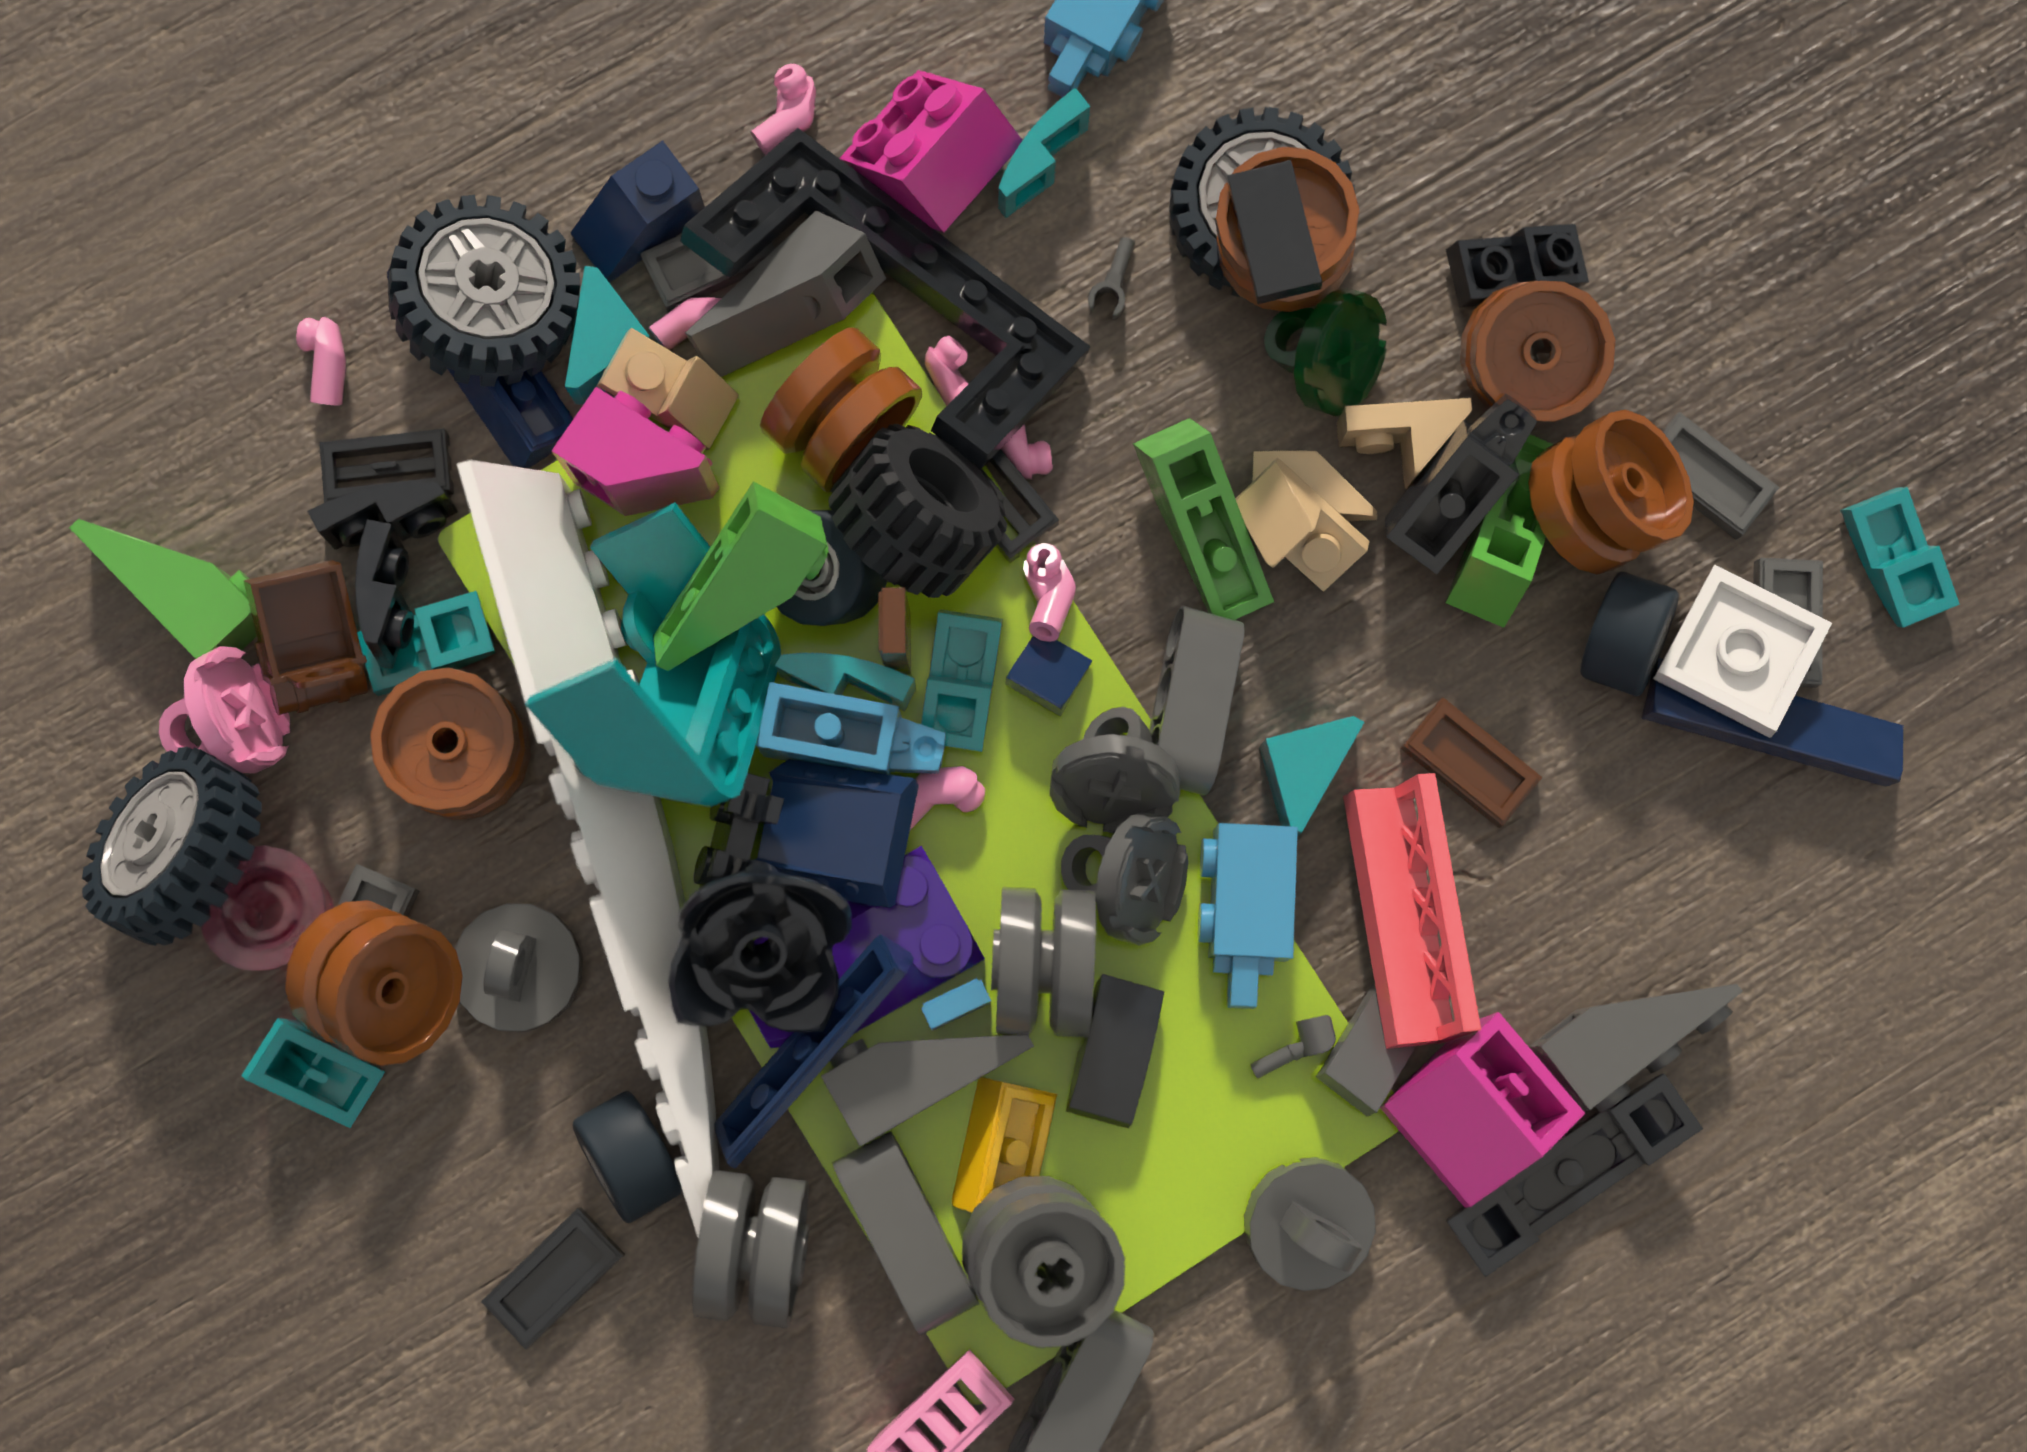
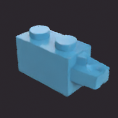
M1055 0L1045 16L1044 43L1051 46L1050 52L1059 56L1049 74L1048 81L1050 83L1048 90L1064 97L1075 87L1076 89L1079 87L1087 72L1096 77H1099L1101 74L1107 77L1118 58L1127 62L1137 47L1143 33V28L1138 26L1140 20L1148 8L1156 12L1164 0Z
M769 682L756 746L763 757L784 761L790 759L891 775V772L939 774L945 750L946 734L902 718L899 706Z
M1218 823L1213 830V839H1202L1200 876L1211 878L1210 904L1200 903L1198 942L1209 943L1208 958H1213V973H1228V1008H1256L1258 975L1272 976L1274 961L1286 962L1293 959L1298 827Z

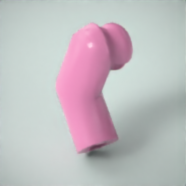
M788 64L778 70L774 77V84L778 88L776 114L750 131L753 139L765 155L797 128L803 132L806 131L814 120L815 84L812 77L806 74L804 68L797 64Z
M689 298L648 328L661 346L671 350L688 338L685 332L722 298Z
M322 317L320 321L313 318H305L298 325L296 341L301 350L314 351L310 402L325 405H342L346 357L340 328L335 322L326 317Z
M951 336L941 338L935 348L929 347L924 363L946 406L969 384L957 370L967 362L968 352Z
M1025 424L1001 448L1006 457L1026 479H1032L1034 474L1046 475L1053 469L1050 444L1045 441L1028 444Z
M1041 543L1030 549L1027 553V560L1024 562L1025 578L1038 603L1029 625V631L1039 640L1052 642L1056 641L1060 635L1075 596L1076 585L1069 569L1062 560L1060 551L1051 544Z
M963 766L940 768L939 774L920 773L915 778L919 787L910 830L935 804H954L965 813L977 809L985 798V788L977 781V774Z

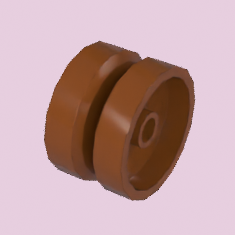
M1285 146L1255 154L1237 167L1232 174L1291 160L1322 279V289L1257 304L1227 182L1219 196L1216 231L1217 252L1223 275L1239 296L1262 309L1292 312L1316 306L1328 294L1338 290L1352 268L1359 206L1353 184L1335 162L1313 150Z
M1519 282L1493 292L1473 310L1462 333L1460 363L1468 387L1486 407H1492L1503 395L1507 394L1528 408L1536 416L1537 421L1555 422L1581 412L1602 393L1614 368L1616 340L1607 313L1589 293L1566 282ZM1536 340H1542L1544 348L1540 349L1537 353L1540 361L1539 364L1530 355V348Z
M847 328L833 335L815 349L778 389L765 409L760 422L762 433L784 454L804 450L801 462L802 470L825 493L831 492L830 490L834 483L878 430L882 427L887 428L890 424H900L905 427L915 413L922 398V388L899 367H888L879 370L881 362L880 349L858 328Z
M1626 409L1610 412L1585 426L1578 435L1566 437L1544 449L1532 462L1528 485L1532 509L1541 530L1558 554L1579 570L1596 575L1613 571L1636 559L1641 552L1656 549L1680 537L1691 523L1694 501L1690 478L1680 455L1663 431L1640 414Z
M453 668L421 671L396 685L378 707L370 734L373 763L386 786L409 804L429 814L452 820L483 817L507 803L523 783L531 757L528 728L515 705L476 674ZM458 739L456 748L452 752L444 753L445 745L456 744Z
M372 901L343 902L320 914L300 935L288 961L285 991L292 1014L309 1032L325 1041L337 1044L340 1049L359 1059L383 1066L405 1063L428 1050L445 1032L460 1002L463 974L457 951L442 932Z

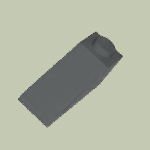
M1005 1035L882 1042L868 1049L862 1038L838 1051L830 1060L834 1069L821 1077L859 1146H863L1033 1048L1034 1045L1028 1035Z

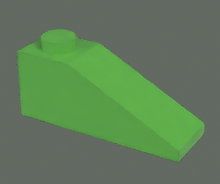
M1188 418L1133 443L1154 500L1208 613L1236 620L1273 603V597L1211 432Z
M1529 435L1515 459L1519 475L1472 531L1459 562L1445 602L1446 604L1503 628L1507 624L1532 582L1546 538L1532 509L1528 482L1532 462L1544 449L1553 445L1552 443L1533 435Z
M753 481L654 633L656 666L666 671L671 670L792 598L805 578L808 580L815 578L823 567L828 554L821 517Z
M81 519L76 520L69 527L195 659L220 646L236 647L242 651L257 637L243 581L250 578L242 571L238 570L231 577L212 563Z

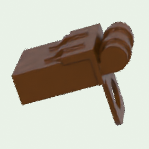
M331 560L243 580L258 642L254 644L262 677L265 682L270 684L271 698L277 715L294 711L299 714L309 711L310 707L334 701L343 703L350 701V697L368 693L362 664L366 663L367 659L361 652L341 563Z

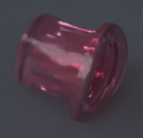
M265 845L257 846L249 861H240L238 869L244 872L237 885L228 883L224 889L229 896L220 908L214 905L209 907L211 918L201 926V929L210 949L226 963L236 968L251 971L274 970L288 965L289 958L300 935L320 914L334 908V904L325 885L302 858L287 850Z

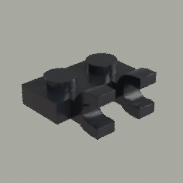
M747 773L743 789L737 797L710 807V820L715 821L716 825L710 847L704 846L696 861L693 880L695 884L700 885L699 889L712 881L744 871L746 867L753 863L761 862L750 860L758 824L777 825L784 801L783 798L773 795L766 796L770 779Z

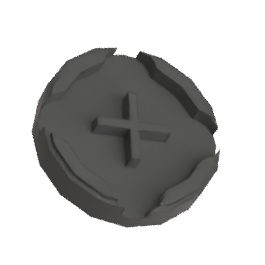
M1118 707L1101 713L1091 722L1082 740L1065 747L1055 758L1051 771L1049 795L1056 810L1074 824L1087 828L1088 820L1093 823L1103 824V832L1115 833L1116 829L1134 814L1148 812L1168 817L1172 813V805L1179 800L1181 774L1175 759L1160 746L1152 743L1150 730L1133 709Z
M1143 812L1131 815L1116 829L1112 837L1082 835L1074 839L1063 854L1061 875L1064 884L1069 890L1095 891L1099 920L1109 936L1135 945L1153 942L1161 935L1160 932L1155 930L1161 921H1171L1177 913L1186 887L1188 855L1186 853V846L1177 844L1176 834L1181 833L1177 823L1169 818ZM1098 850L1103 858L1098 871L1097 883L1091 884L1086 875V862L1088 857Z
M506 903L482 912L463 930L455 947L463 974L460 1003L477 1021L499 1031L529 1032L552 1022L571 1006L582 983L583 956L573 933L559 916L533 904Z
M1311 1157L1299 1159L1301 1162L1292 1163L1287 1167L1282 1164L1268 1172L1251 1193L1244 1213V1230L1247 1234L1249 1249L1260 1268L1280 1285L1302 1291L1329 1288L1351 1276L1368 1256L1376 1232L1374 1205L1364 1185L1338 1163Z

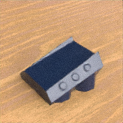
M790 759L770 771L769 775L773 780L770 795L783 798L784 801L778 824H764L758 857L755 860L773 865L779 873L814 880L836 891L845 900L886 908L895 905L919 787L916 779Z

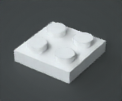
M1714 565L1653 679L1771 738L1777 731L1832 623Z

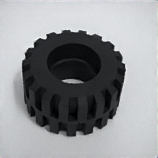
M890 424L887 428L882 427L878 430L830 490L832 495L829 497V508L834 513L832 519L836 528L843 533V539L850 549L855 551L861 558V561L870 569L875 570L883 579L891 584L905 587L907 592L916 595L922 593L929 598H939L942 594L949 596L954 593L1000 542L1007 529V522L1004 519L1006 513L1003 504L997 498V492L979 468L943 439L911 425L904 427L900 424Z

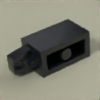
M1505 394L1472 425L1463 420L1385 517L1386 537L1434 573L1438 574L1518 477L1519 472L1515 459L1538 422L1536 416L1516 399Z

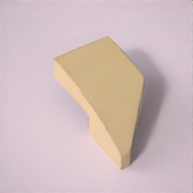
M1317 451L1254 452L1253 481L1278 457L1347 521L1377 520V510Z

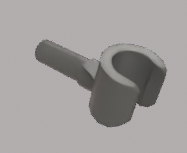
M1127 237L1120 239L1110 271L1107 273L1105 280L1097 283L1089 292L1088 307L1091 313L1094 310L1096 298L1103 293H1111L1118 299V305L1114 310L1112 320L1118 319L1124 312L1125 295L1121 288L1135 245L1132 239Z
M1324 1015L1297 1021L1296 1025L1300 1042L1287 1045L1251 1063V1068L1257 1079L1294 1060L1297 1061L1303 1057L1329 1051L1336 1041L1331 1017Z

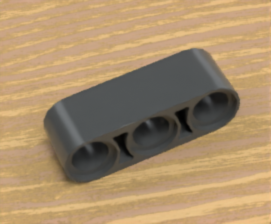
M1181 606L1178 609L1169 631L1149 730L1152 743L1160 746L1175 759L1181 774L1180 789L1205 796L1212 788L1221 760L1245 631L1243 622L1186 606Z
M891 1131L832 1162L852 1207L907 1315L920 1336L980 1304L909 1162Z
M1114 1310L1093 1334L1067 1346H1061L1017 1429L1008 1452H1099L1150 1354L1154 1337L1153 1328Z

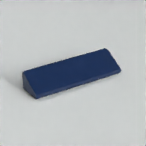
M389 267L388 272H387V279H389V270H390V267ZM447 368L454 378L455 371ZM524 371L520 382L509 385L506 384L504 376L497 377L495 386H480V376L470 375L468 384L457 382L513 467L528 469L552 454V449L574 419L542 371L532 377L527 371Z
M1658 658L1651 677L1641 719L1885 787L1900 782L1903 772V725L1795 695L1777 731L1769 738L1653 679L1663 661V658Z
M879 934L878 937L876 936L839 979L838 998L824 1031L793 1032L715 1121V1133L729 1166L736 1169L904 977L914 960L911 952L882 934Z

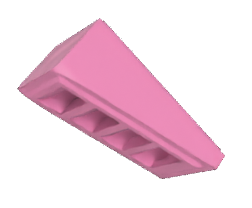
M969 1349L875 1437L868 1446L867 1452H962L1013 1403L1015 1398ZM959 1379L986 1406L980 1413L953 1386ZM939 1398L965 1425L960 1431L935 1404ZM919 1417L943 1442L944 1446L941 1449H938L914 1423Z

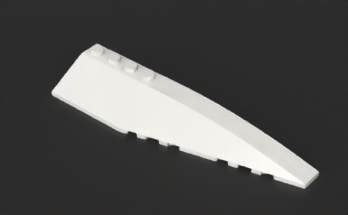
M474 460L458 463V470L525 703L529 696L617 658L621 663L617 648L626 646L627 643L622 635L621 620L617 610L606 611L599 588L608 586L609 579L604 564L592 550L588 551L582 528L592 526V522L581 489L571 491L559 473ZM634 669L628 670L629 674L639 684ZM527 708L538 744L544 743L550 756L556 755L560 767L553 769V774L549 776L557 804L561 803L567 819L575 818L580 827L579 831L571 833L572 842L570 844L584 881L587 885L594 883L601 892L599 895L590 897V906L624 1011L631 1010L634 1017L640 1015L644 1028L637 1031L638 1040L635 1041V1045L643 1070L647 1069L653 1081L660 1079L663 1091L656 1094V1110L671 1145L679 1144L682 1156L675 1158V1168L697 1236H699L709 1181L713 1171L720 1170L718 1139L714 1127L716 1109L707 1027L677 1023L671 1004L668 978L671 962L681 939L678 918L679 912L685 905V898L661 799L656 796L603 787L594 783L580 772L575 761Z

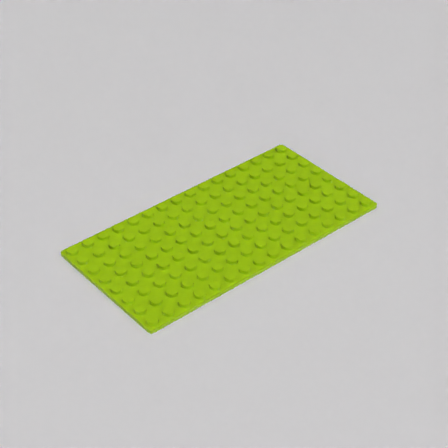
M873 292L845 319L721 377L739 396L710 449H705L702 453L712 461L711 470L720 488L712 499L678 505L710 547L753 481L807 510H831L829 508V497L832 493H825L802 470L801 462L804 450L784 454L762 433L760 422L768 404L791 373L815 349L833 335L847 328H858L880 349L881 362L879 370L888 367H899L922 388L921 401L906 426H915L927 433L934 434L931 432V428L937 415L946 407V404ZM651 417L648 418L665 431H670V428ZM558 460L540 470L559 473L571 491L581 489L592 522V526L582 528L588 551H591L590 546L593 540L657 511L653 510L624 516L574 484ZM985 465L982 469L995 483V485L1000 489L999 485L997 484V482L995 481V479L993 478V476L991 475V473ZM471 513L444 528L439 534L438 541L468 592H478L486 621L514 665ZM1006 520L1007 529L1005 533L1013 540L1018 534ZM1036 543L1030 548L1024 549L1020 556L1011 563L1007 561L995 546L960 587L949 596L942 594L939 598H929L922 593L916 595L906 591L911 612V675L908 676L915 679L916 691L906 710L900 709L902 718L921 724L939 610L1003 619L983 750L975 751L945 746L941 768L963 766L974 771L977 774V781L985 788L984 801L977 809L966 813L962 812L954 804H935L910 830L905 852L906 855L920 846L923 847L973 935L985 961L852 1035L841 1049L862 1038L869 1049L882 1042L1021 1035L996 1033L998 991L991 990L993 931L994 929H1000L1002 887L1035 888L1042 901L1041 930L1052 931L1054 899L1061 890H1069L1065 886L1061 875V860L1065 849L1074 839L1082 835L1112 837L1114 834L1103 832V824L1093 823L1088 820L1087 828L1074 824L1056 810L1049 795L1053 761L1065 747L1082 740L1091 722L1101 713L1112 708L1126 707L1133 709L1148 729L1151 723L1150 717L1074 601H1072L1057 640L1093 661L1062 715H1057L1005 685L1008 673L1033 636L1029 631V625L1038 603L1025 578L1024 562L1027 560V553L1032 547L1037 545ZM606 568L609 585L599 588L606 611L616 609L620 620H622L623 608L628 593ZM887 582L885 588H898L901 586ZM879 602L864 617L846 624L802 625L783 615L777 607L765 613V616L777 633L781 646V655L828 653L854 657L883 665L879 652ZM628 644L617 648L621 664L627 671L634 669L640 684L647 662L638 651L630 648ZM777 672L774 683L799 687L781 678ZM849 683L842 696L889 704ZM755 745L747 773L770 779L766 796L771 794L773 784L769 772L785 761L763 757ZM891 772V775L916 778L920 774ZM1181 789L1179 800L1172 805V813L1167 818L1176 822L1181 833L1176 834L1177 844L1186 846V853L1188 855L1187 881L1177 913L1171 921L1162 920L1155 929L1161 935L1153 942L1143 945H1135L1109 936L1102 926L1096 903L1093 995L1096 982L1102 974L1164 991L1150 1062L1134 1120L1130 1128L1066 1112L1077 1052L1083 1045L1085 1037L1055 1036L1049 1026L1050 994L1038 993L1037 1022L1034 1029L1028 1035L1034 1047L982 1076L988 1079L1057 1094L1040 1176H1049L1073 1185L1115 1231L1125 1256L1124 1288L1114 1309L1120 1313L1245 1233L1244 1213L1251 1193L1268 1172L1282 1164L1287 1167L1292 1163L1301 1162L1299 1159L1311 1157L1335 1162L1344 1168L1399 1132L1381 1108H1379L1377 1113L1367 1117L1316 1078L1349 1023L1295 940L1293 959L1286 962L1274 961L1272 976L1258 975L1256 1008L1227 1007L1228 973H1213V958H1208L1209 943L1198 942L1200 903L1210 904L1211 878L1200 876L1201 845L1203 838L1213 839V830L1218 825V822L1199 794ZM660 797L686 903L689 897L699 890L700 885L695 884L693 880L694 869L701 849L704 846L710 847L716 822L710 820L709 806ZM764 823L758 824L750 860H755L758 857ZM1098 850L1094 851L1086 862V875L1091 884L1097 883L1098 871L1103 858ZM976 978L978 981L982 980L991 999V1004L932 1031L921 1009L924 1007L923 1003ZM748 1009L740 1010L732 1017V1020L761 1067H763L779 1048L769 1047ZM1324 1015L1331 1017L1336 1041L1329 1051L1303 1057L1297 1061L1294 1060L1257 1079L1251 1068V1063L1287 1045L1300 1042L1296 1025L1297 1021ZM829 1061L788 1110L869 1240L832 1162L862 1146H859L821 1077L834 1069ZM979 1079L877 1137L879 1138L890 1131L895 1136L963 1270L962 1235L972 1212L953 1207L952 1196ZM1392 1089L1389 1091L1384 1102L1394 1094ZM979 1299V1305L926 1333L948 1369L970 1349L1005 1388H1008L1054 1358L1061 1347L1037 1348L1010 1338L990 1319ZM961 1379L956 1382L970 1403L974 1405L983 1404Z

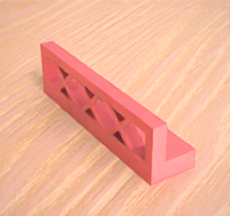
M1435 773L1417 774L1394 788L1357 789L1343 796L1386 1049L1442 1044L1480 1031L1481 1025ZM1414 798H1416V804H1417V809H1418V815H1419L1418 822H1417V817H1416V812H1415V806H1414V800H1413ZM1427 867H1428L1429 877H1430L1429 885H1428V879H1427V874H1426ZM1438 931L1440 933L1441 948L1439 947ZM1450 995H1451V1001H1452V1006H1453V1012H1454L1455 1021L1452 1020V1014H1451L1450 1003H1449V996H1450Z

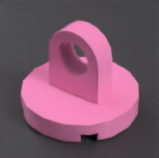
M220 646L201 655L189 664L184 677V698L164 710L159 721V736L166 752L171 750L177 753L179 747H189L191 749L195 747L214 756L217 760L231 766L240 773H257L273 766L286 755L288 746L282 745L283 736L290 733L289 713L277 715L271 698L270 684L263 680L259 663L250 666L241 658L246 655L245 652L236 647ZM188 715L193 728L202 741L200 746L193 744L186 735L185 721Z

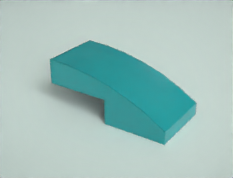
M1076 87L1057 101L1038 120L1013 154L1000 182L998 192V209L1005 218L1054 184L1056 160L1052 156L1088 130L1090 105Z
M1908 487L1894 488L1840 510L1862 565L1876 593L1897 627H1906L1960 605L1940 546H1928Z
M477 591L414 609L416 615H414V630L411 641L405 649H399L393 669L380 667L365 643L362 631L357 632L362 654L367 659L365 664L372 689L377 696L390 693L396 685L421 671L442 668L457 670L496 653Z
M942 609L938 612L921 725L944 732L946 734L945 746L975 751L983 750L1002 618Z
M828 653L782 654L775 665L781 678L801 688L842 695L849 683L891 705L899 706V709L903 711L906 710L916 691L914 678L892 668L849 656Z

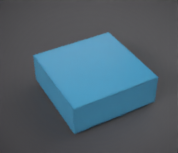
M976 978L923 1003L924 1007L921 1009L933 1031L991 1004V999L982 980L978 981Z

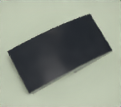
M1575 224L1523 227L1511 237L1457 240L1446 249L1459 308L1479 306L1493 292L1519 282L1558 281L1566 282L1576 288L1584 286L1589 282Z
M403 482L355 491L327 501L307 512L317 531L337 550L342 546L355 547L360 545L367 519L392 524L398 537L404 541L410 537L415 539L424 538L437 532L446 524V518L454 515L458 510L439 483Z
M367 519L360 543L356 568L355 587L358 619L364 641L380 667L393 669L399 649H405L409 645L414 630V615L398 587L403 585L408 573L409 555L392 524Z
M1101 975L1096 982L1093 995L1090 1035L1085 1037L1083 1045L1077 1052L1066 1112L1130 1128L1134 1120L1150 1062L1164 991L1109 975Z

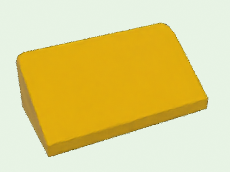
M984 1077L979 1078L953 1191V1207L973 1212V1209L994 1188L1018 1177L1040 1176L1057 1094Z

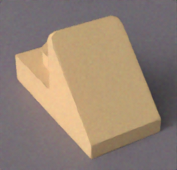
M633 328L626 332L597 384L598 387L614 396L619 391L631 395L652 412L651 418L670 429L673 425L684 429L705 445L706 450L710 449L739 396L701 358L694 356L686 361Z
M1471 398L1345 406L1337 421L1339 447L1356 446L1358 453L1377 454L1394 449V443H1400L1404 486L1408 490L1461 422L1467 419L1472 411Z
M1278 457L1235 498L1246 528L1266 563L1274 568L1286 557L1323 592L1368 550L1370 541Z

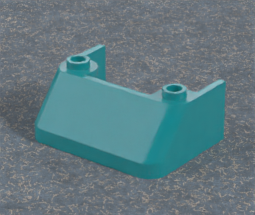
M674 502L593 540L590 546L594 554L628 593L623 608L621 631L629 647L638 651L647 662L640 684L634 680L616 658L529 696L525 706L575 761L580 772L594 783L603 787L712 807L737 797L743 789L760 732L769 682L774 683L777 675L775 665L781 655V646L773 625L763 614L669 671L656 666L653 635L710 549V545Z

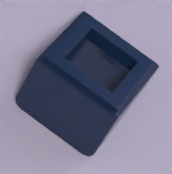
M1032 636L1008 673L1005 685L1061 716L1093 660L1058 640L1047 642Z

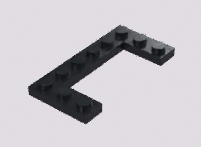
M799 128L684 225L680 242L729 279L804 212L811 216L815 211H818L864 232L881 269L996 355L937 415L931 428V432L952 445L980 469L989 462L1084 362L1091 346Z

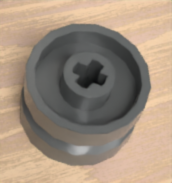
M1002 887L1000 929H994L991 977V990L998 991L996 1033L1029 1035L1036 1026L1038 993L1050 994L1049 1026L1055 1036L1089 1037L1095 965V891L1061 890L1054 899L1051 931L1041 930L1042 901L1035 888Z
M722 1170L713 1171L704 1202L695 1259L692 1302L695 1318L729 1321L739 1309L745 1280H748V1309L754 1325L787 1329L790 1327L798 1286L802 1285L809 1240V1224H807L809 1181L774 1177L765 1187L759 1215L755 1217V1184L750 1174Z
M1049 1176L1018 1177L994 1188L973 1209L962 1235V1265L973 1291L982 1302L990 1319L1010 1338L1037 1348L1067 1346L1093 1334L1113 1313L1124 1288L1125 1256L1115 1231L1073 1185Z

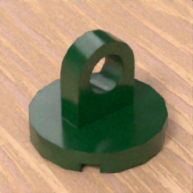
M1350 288L1332 291L1316 305L1315 309L1308 307L1292 312L1281 311L1274 316L1265 332V350L1269 357L1280 367L1294 373L1297 394L1306 407L1336 417L1342 414L1345 406H1356L1367 397L1379 377L1387 349L1386 341L1379 339V324L1387 326L1386 315L1378 299L1369 294ZM1303 328L1296 350L1286 351L1287 341L1296 330Z

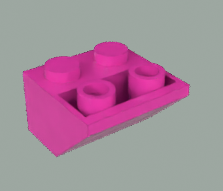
M918 70L914 75L904 79L895 88L892 95L893 99L874 120L865 123L858 129L853 137V144L839 159L931 228L944 233L1010 159L1023 140L985 89Z
M596 387L552 449L553 454L574 484L624 516L662 509L674 502L677 505L712 499L720 488L711 470L712 461L702 454L706 448L705 445L692 434L676 425H673L669 432L660 428L648 419L652 412L640 401L623 391H619L614 398Z
M1499 1012L1480 1018V1031L1446 1042L1380 1107L1465 1208L1473 1206L1543 1157L1585 1114Z

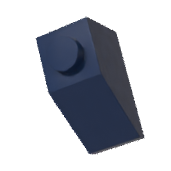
M662 140L611 175L570 234L592 265L597 267L610 283L642 261L640 253L681 234L684 225L703 210L705 205L698 186Z

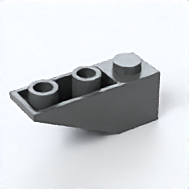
M815 211L685 333L699 358L704 360L720 377H723L845 319L886 277L864 232Z
M1738 984L1576 1009L1528 1047L1582 1110H1591L1593 1107H1596L1602 1113L1619 1103L1631 1092L1632 1089L1626 1082L1646 1067L1652 1074L1678 1057L1682 1049L1678 1046L1677 1042L1695 1028L1702 1035L1726 1020L1733 1012L1727 1004L1743 991Z

